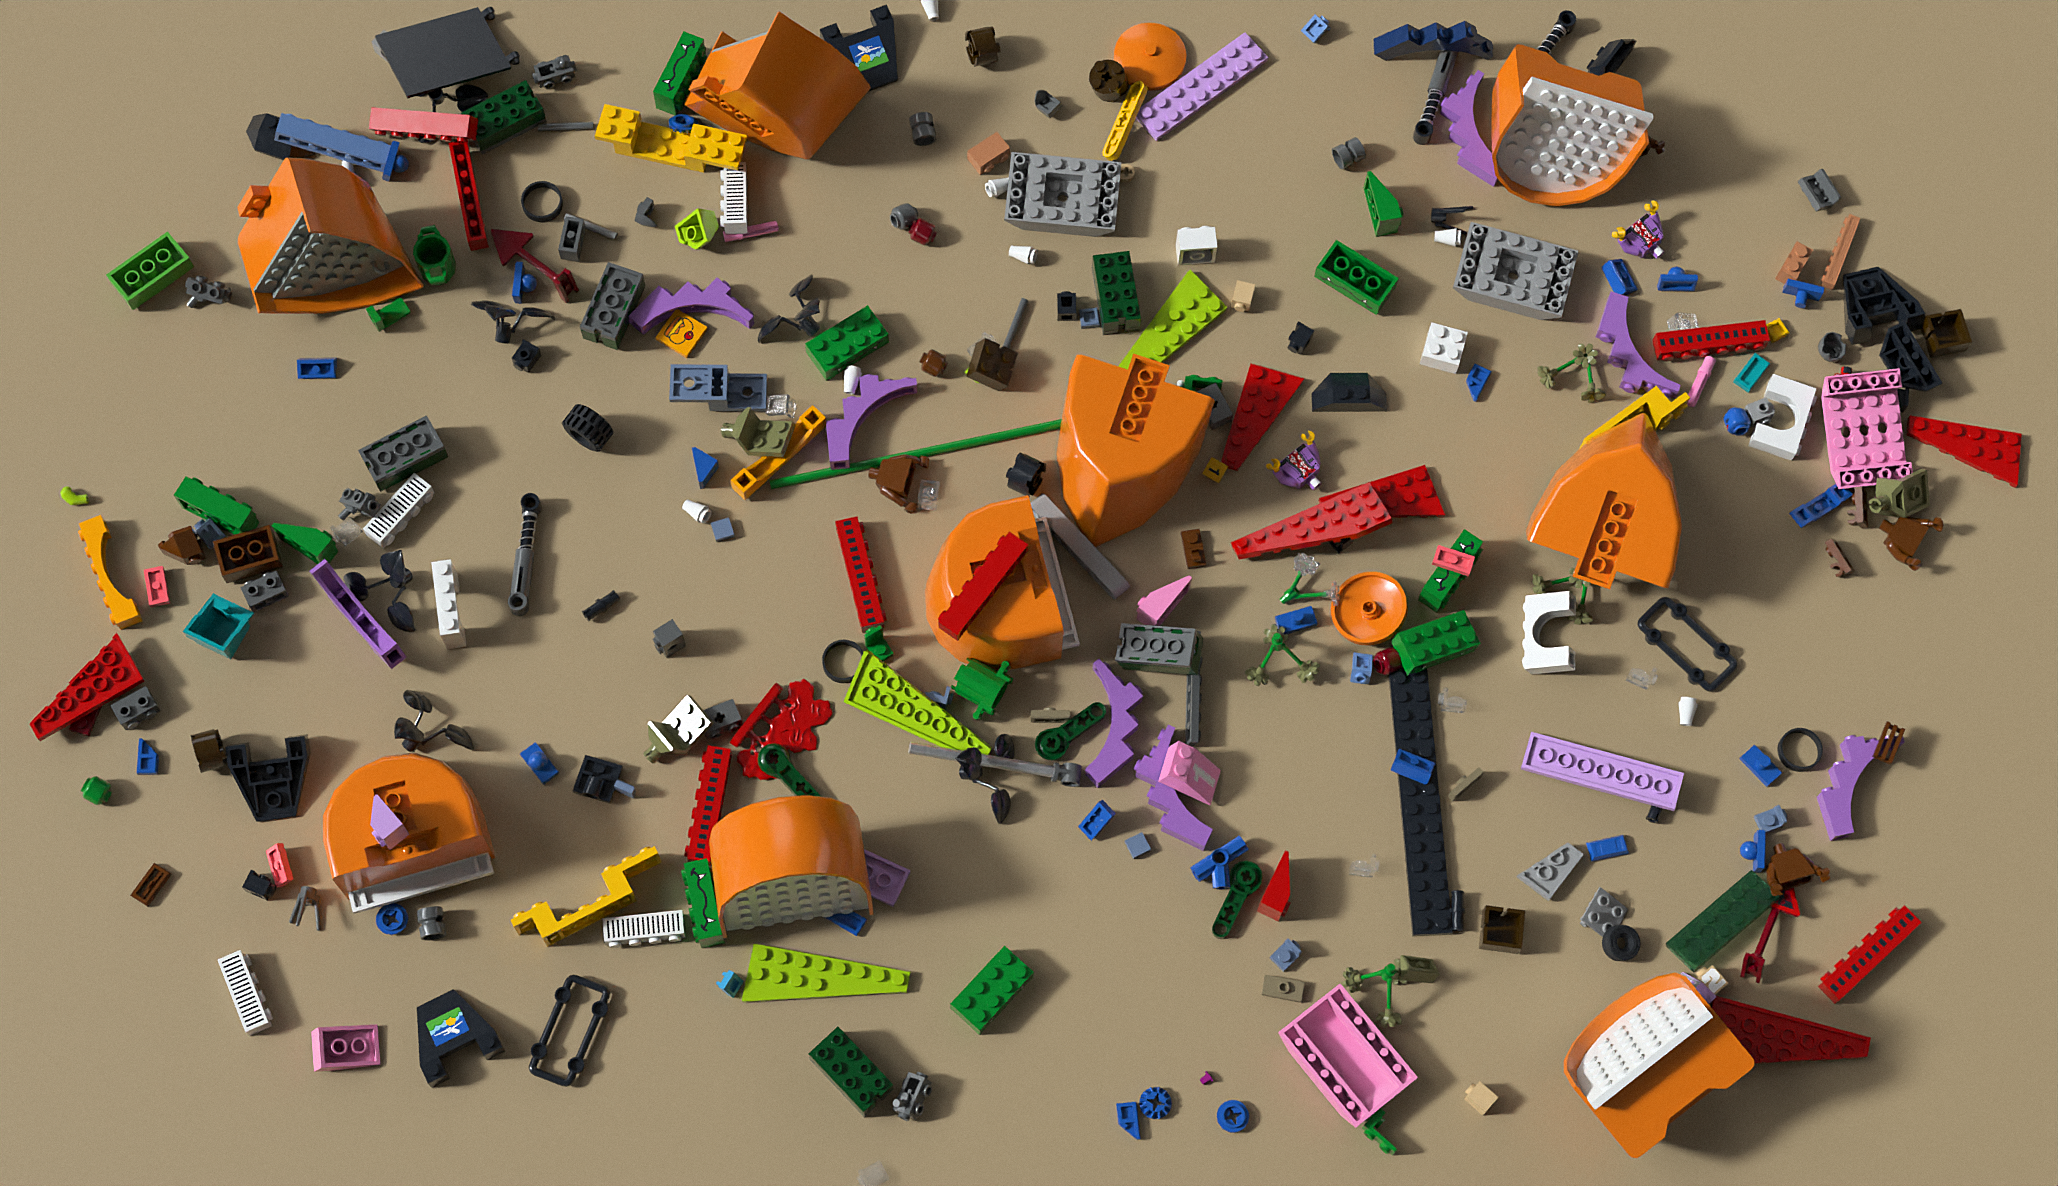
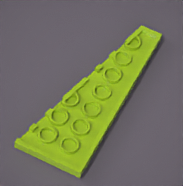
M1190 269L1118 367L1128 370L1133 353L1163 363L1227 310V306Z
M869 650L863 652L843 701L844 703L940 747L962 751L976 747L980 750L981 754L990 755L992 747L872 652Z
M754 944L742 1002L907 993L910 972Z

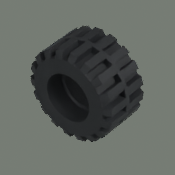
M576 404L562 421L565 431L579 444L592 451L600 452L614 434L610 424L601 415L581 404Z

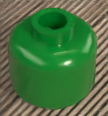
M98 776L88 777L81 789L83 798L95 805H100L103 801L107 803L112 795V792L109 791L111 784Z

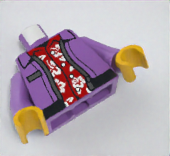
M1651 201L1652 208L1650 204H1645L1644 206L1645 210L1649 211L1650 214L1646 213L1626 230L1623 227H1617L1618 232H1612V237L1618 238V243L1627 254L1644 258L1648 253H1651L1658 259L1665 252L1659 246L1663 239V229L1659 214L1656 212L1659 204L1656 201Z
M1308 430V439L1305 434H1301V439L1307 442L1306 445L1304 443L1301 444L1282 461L1271 459L1274 463L1273 466L1270 463L1266 464V468L1273 470V474L1281 484L1296 487L1297 489L1308 484L1312 490L1317 489L1321 485V482L1316 477L1319 473L1321 462L1317 446L1313 441L1315 434L1312 431Z

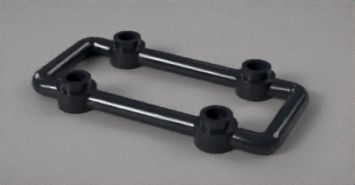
M1661 597L1639 618L1637 625L1645 634L1646 642L1649 645H1657L1688 674L1687 678L1691 684H1699L1704 690L1711 692L1716 690L1737 669V660L1730 654L1729 646L1725 643H1718L1687 614L1685 605L1681 603L1676 604L1669 597ZM1664 604L1671 609V616L1674 619L1683 620L1713 648V654L1717 659H1725L1730 664L1711 684L1704 679V672L1701 669H1693L1661 639L1662 635L1659 630L1650 629L1645 624Z
M574 974L566 978L563 987H559L555 991V999L557 1001L539 1043H535L531 1047V1055L533 1057L529 1064V1071L532 1075L567 1087L574 1082L577 1074L583 1072L585 1068L583 1059L601 1018L608 1014L607 1002L610 997L608 987ZM574 982L602 993L600 1001L592 1005V1013L594 1015L576 1057L571 1058L568 1062L570 1071L565 1079L537 1068L539 1060L547 1056L546 1044L563 1004L571 1000L570 988Z

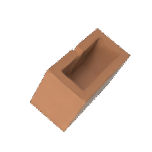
M995 132L967 151L968 161L980 175L984 172H990L994 168V164L1003 163L1010 156V147L998 132Z
M1796 241L1775 279L1783 284L1786 283L1787 279L1796 280L1813 249Z

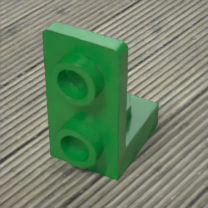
M398 298L380 310H375L372 305L366 308L369 318L379 332L411 313L402 298Z
M1185 376L1184 388L1195 391V388H1206L1216 383L1221 390L1223 380L1217 377Z
M881 625L878 627L873 626L866 631L864 639L867 650L882 661L894 655L883 637Z
M1380 1108L1362 1127L1363 1133L1370 1140H1376L1380 1144L1379 1148L1384 1153L1393 1155L1397 1148L1373 1128L1375 1126L1378 1129L1385 1121L1383 1116L1386 1112Z

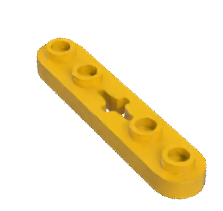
M1137 81L1131 85L1102 153L1108 161H1113L1120 157L1147 94L1148 88L1142 81Z

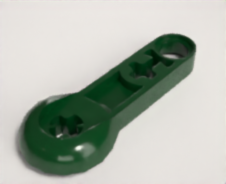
M1100 702L1092 703L1060 727L1041 731L1035 740V749L1038 755L1046 760L1061 758L1073 740L1103 720L1106 714V707ZM1098 707L1102 710L1103 714L1101 716H1094L1092 709ZM1086 713H1088L1089 719L1086 720L1085 726H1083L1082 724L1078 725V719H1080L1081 721L1085 720L1087 718ZM1049 740H1051V743L1052 741L1055 742L1054 748H1051V746L1050 748L1047 747Z
M772 743L760 750L757 758L760 769L766 774L780 779L794 796L805 795L801 790L796 791V784H804V791L806 793L809 790L812 792L808 795L821 797L795 769L790 754L784 746ZM771 755H773V757H775V755L778 756L777 764H775L774 762L773 764L770 763Z
M1240 861L1231 869L1229 875L1230 890L1212 926L1214 937L1224 939L1228 936L1245 899L1260 887L1263 879L1262 871L1254 862ZM1246 872L1250 873L1249 877L1252 879L1250 881L1247 879V882L1243 881L1242 873L1244 875ZM1229 907L1233 908L1232 912L1235 913L1234 915L1230 914L1227 920L1231 922L1230 924L1224 920H1219L1220 917L1224 919L1226 915L1224 909H1229ZM1218 924L1224 925L1226 933L1223 935L1217 934L1215 927Z

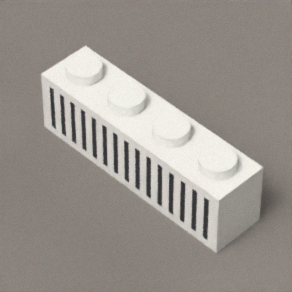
M740 162L738 171L727 168L720 170L721 181H724V185L720 186L721 196H724V200L720 201L721 212H724V216H720L721 227L725 228V234L747 233L746 162Z
M414 473L363 528L366 536L382 548L390 545L394 541L395 535L406 528L408 521L419 514L420 508L425 503L431 501L434 494L432 486Z
M682 910L603 918L604 942L610 948H619L621 944L638 946L641 945V942L658 944L661 943V940L667 939L670 942L681 941V938H686L684 913Z
M239 950L218 959L245 1032L251 1036L272 1027L270 1020L273 1017L269 1008L265 1009L263 1002L266 999L262 990L258 991L256 984L259 981L255 972L251 973L249 966L252 963L248 954L244 955Z

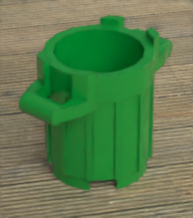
M435 225L421 227L420 233L417 235L418 240L413 247V256L422 278L430 282L431 285L448 283L456 272V262L450 245L440 235Z
M968 657L966 659L969 661L968 665L962 664L957 671L954 680L958 682L956 687L951 685V689L978 705L976 712L973 713L975 720H981L984 712L993 716L996 712L994 709L1002 699L1008 685L1012 684L1014 678L1006 674L1011 667L1007 661L1002 662V666L997 672L978 660Z

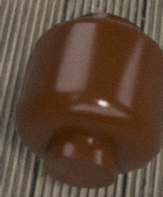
M934 349L929 350L928 353L924 352L919 361L922 363L921 370L933 377H937L939 374L942 375L948 365L946 356Z

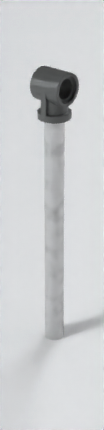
M910 742L908 751L909 754L957 761L955 758L963 752L962 750ZM981 754L982 762L980 766L1051 777L1052 782L1058 780L1061 781L1060 784L1068 787L1080 786L1082 766L1076 763H1063V765H1059V763L1054 762L1053 766Z

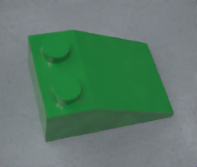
M1368 171L1363 189L1375 236L1397 233L1399 226H1401V219L1404 217L1403 209L1399 207L1397 199L1372 171Z
M280 523L272 524L279 539L317 565L324 559L330 563L339 552L335 546L337 543L332 540L333 536L325 530L321 532L317 528Z

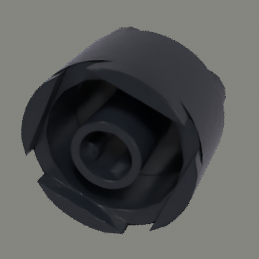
M1020 452L1016 457L1013 468L1010 467L1006 473L1008 488L1025 496H1033L1043 481L1041 474L1046 472V463Z

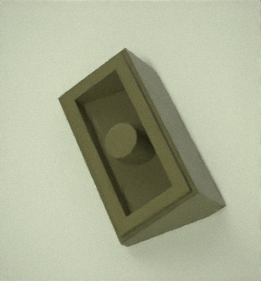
M1406 955L1400 956L1402 980L1433 983L1440 975L1433 959Z

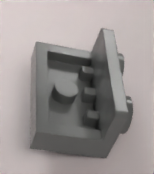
M1819 169L1814 175L1803 177L1798 181L1802 191L1816 212L1831 208L1841 199L1840 194L1824 169Z

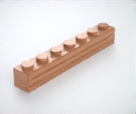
M1852 214L1845 217L1843 221L1845 225L1840 229L1839 233L1841 235L1837 237V246H1834L1832 250L1833 256L1831 255L1828 260L1830 264L1825 268L1826 274L1822 276L1821 286L1831 290L1834 288L1860 221L1859 217Z

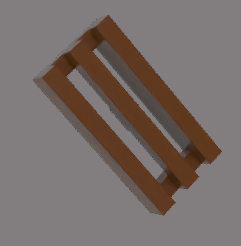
M1887 721L1872 757L1890 765L1893 762L1905 729L1898 728L1897 725H1892L1891 722ZM1888 729H1890L1891 733L1889 735L1882 755H1878L1883 744V741L1885 739V736L1887 734ZM1897 732V738L1895 740L1889 758L1887 759L1886 755L1888 753L1894 735Z
M153 863L130 896L148 907L172 874L156 863ZM156 870H159L155 877L147 885L146 889L141 894V896H138V894L149 881Z

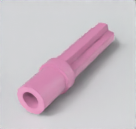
M777 221L747 226V233L725 234V231H723L725 242L777 232L779 228Z
M1706 356L1702 366L1699 368L1696 379L1688 394L1690 397L1687 403L1688 407H1695L1708 378H1710L1711 371L1716 363L1713 357Z

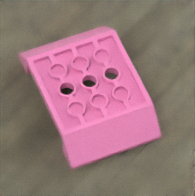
M1900 368L1826 376L1824 378L1821 399L1830 471L1838 489L1876 485L1877 478L1879 477L1899 480L1913 473L1912 463L1906 462L1897 388L1902 387ZM1880 423H1883L1886 426V432L1884 434L1880 433L1878 430V425ZM1862 425L1868 428L1866 436L1860 433L1859 429ZM1843 427L1848 428L1850 431V435L1847 438L1841 434Z

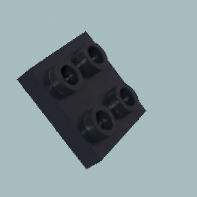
M585 755L572 790L573 793L611 804L615 792L614 785L620 778L623 766Z

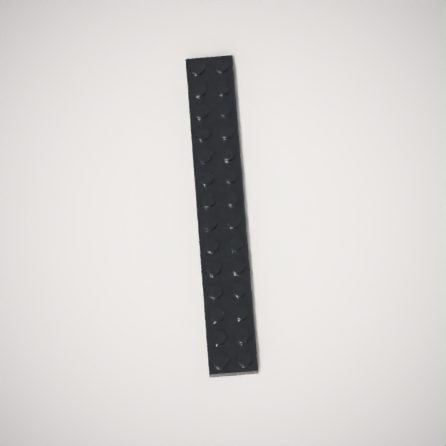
M1403 669L1388 675L1395 754H1397L1398 749H1402L1435 763L1427 784L1397 773L1412 937L1452 935L1428 670L1424 669L1407 675Z

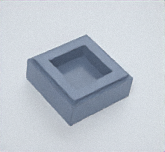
M1098 308L1079 309L1081 329L1100 327Z
M729 518L711 522L716 542L735 537Z
M620 780L616 781L614 785L615 790L634 799L636 795L635 787Z
M1142 832L1124 841L1133 859L1151 851Z

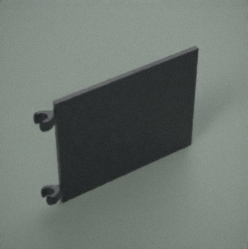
M477 7L375 35V39L407 99L511 69V65H518L520 63V55L517 51L505 56L486 20L495 19L493 7H487L482 12Z

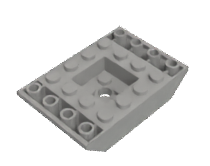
M1011 152L1004 221L1028 231L1092 237L1114 232L1121 162ZM1065 195L1068 199L1065 202H1061L1058 200V196Z
M1471 222L1453 289L1468 301L1538 320L1561 318L1578 250ZM1515 273L1517 274L1518 279L1512 280L1509 278L1508 274Z

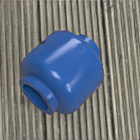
M1733 407L1727 411L1723 418L1728 432L1736 436L1746 434L1751 426L1750 418L1743 408Z

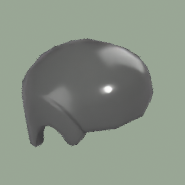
M1829 332L1819 341L1818 351L1824 360L1834 363L1840 361L1845 356L1846 344L1841 340L1842 335Z

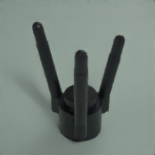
M1473 206L1432 207L1431 222H1435V227L1455 229L1453 226L1442 223V221H1446L1447 213H1464L1465 210H1472ZM1461 230V234L1467 235L1466 231Z

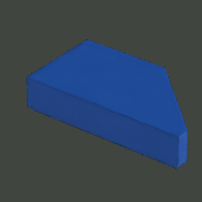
M1474 364L1466 379L1472 399L1475 402L1492 372L1477 364Z
M139 738L137 774L158 775L159 755L142 738Z
M1137 1102L1117 1103L1118 1125L1136 1140H1140Z

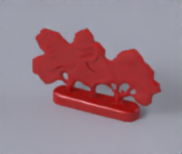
M802 679L800 682H790L788 686L789 695L785 700L778 699L783 691V687L776 682L731 739L730 744L736 748L740 747L746 738L751 739L750 749H744L737 755V762L743 766V776L748 778L756 776L760 780L777 779L760 769L757 760L759 753L755 747L757 746L756 741L761 744L762 748L772 743L781 744L793 753L801 752L803 749L808 751L816 750L817 736L811 731V727L823 725L832 716L833 712L828 700H813L814 686L806 679ZM773 703H776L781 711L780 714L773 718H768L765 715ZM790 703L791 707L789 708L785 704ZM762 719L770 725V730L764 736H757L753 729ZM765 738L766 741L762 742L760 739ZM751 750H754V755L750 754ZM771 755L770 763L773 764L774 762L775 764H777L778 756L775 755V757H773V755Z

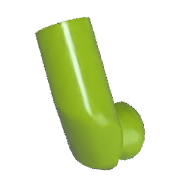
M66 486L60 492L62 499L69 505L88 504L89 502L87 494L76 495L71 487Z

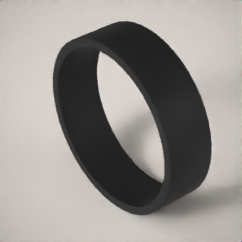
M537 181L528 185L521 196V204L525 215L535 222L543 223L555 219L563 207L560 190L554 184L547 181ZM537 188L552 189L560 197L559 205L548 215H533L524 206L528 194Z
M845 639L834 641L827 646L822 656L824 672L834 682L850 683L854 675L848 678L833 676L826 669L825 658L831 649L840 645L854 647L861 656L863 651L853 641Z
M1794 728L1786 732L1780 739L1777 752L1780 761L1788 769L1804 772L1812 769L1820 761L1823 747L1819 737L1811 730ZM1793 733H1802L1809 736L1816 744L1818 750L1815 763L1810 766L1800 767L1789 762L1784 756L1782 749L1784 738Z

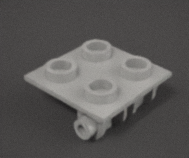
M1599 887L1597 892L1594 893L1592 901L1589 902V906L1586 907L1584 915L1580 918V925L1583 927L1589 926L1603 937L1610 927L1620 925L1628 909Z

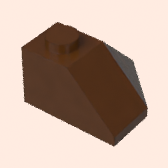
M192 526L171 532L166 542L161 541L158 544L159 549L164 555L186 565H195L200 563L201 560L206 559L200 538Z

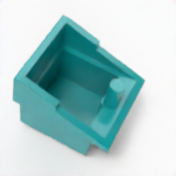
M213 593L198 614H195L183 633L197 644L231 660L250 628L249 620L254 615V612Z

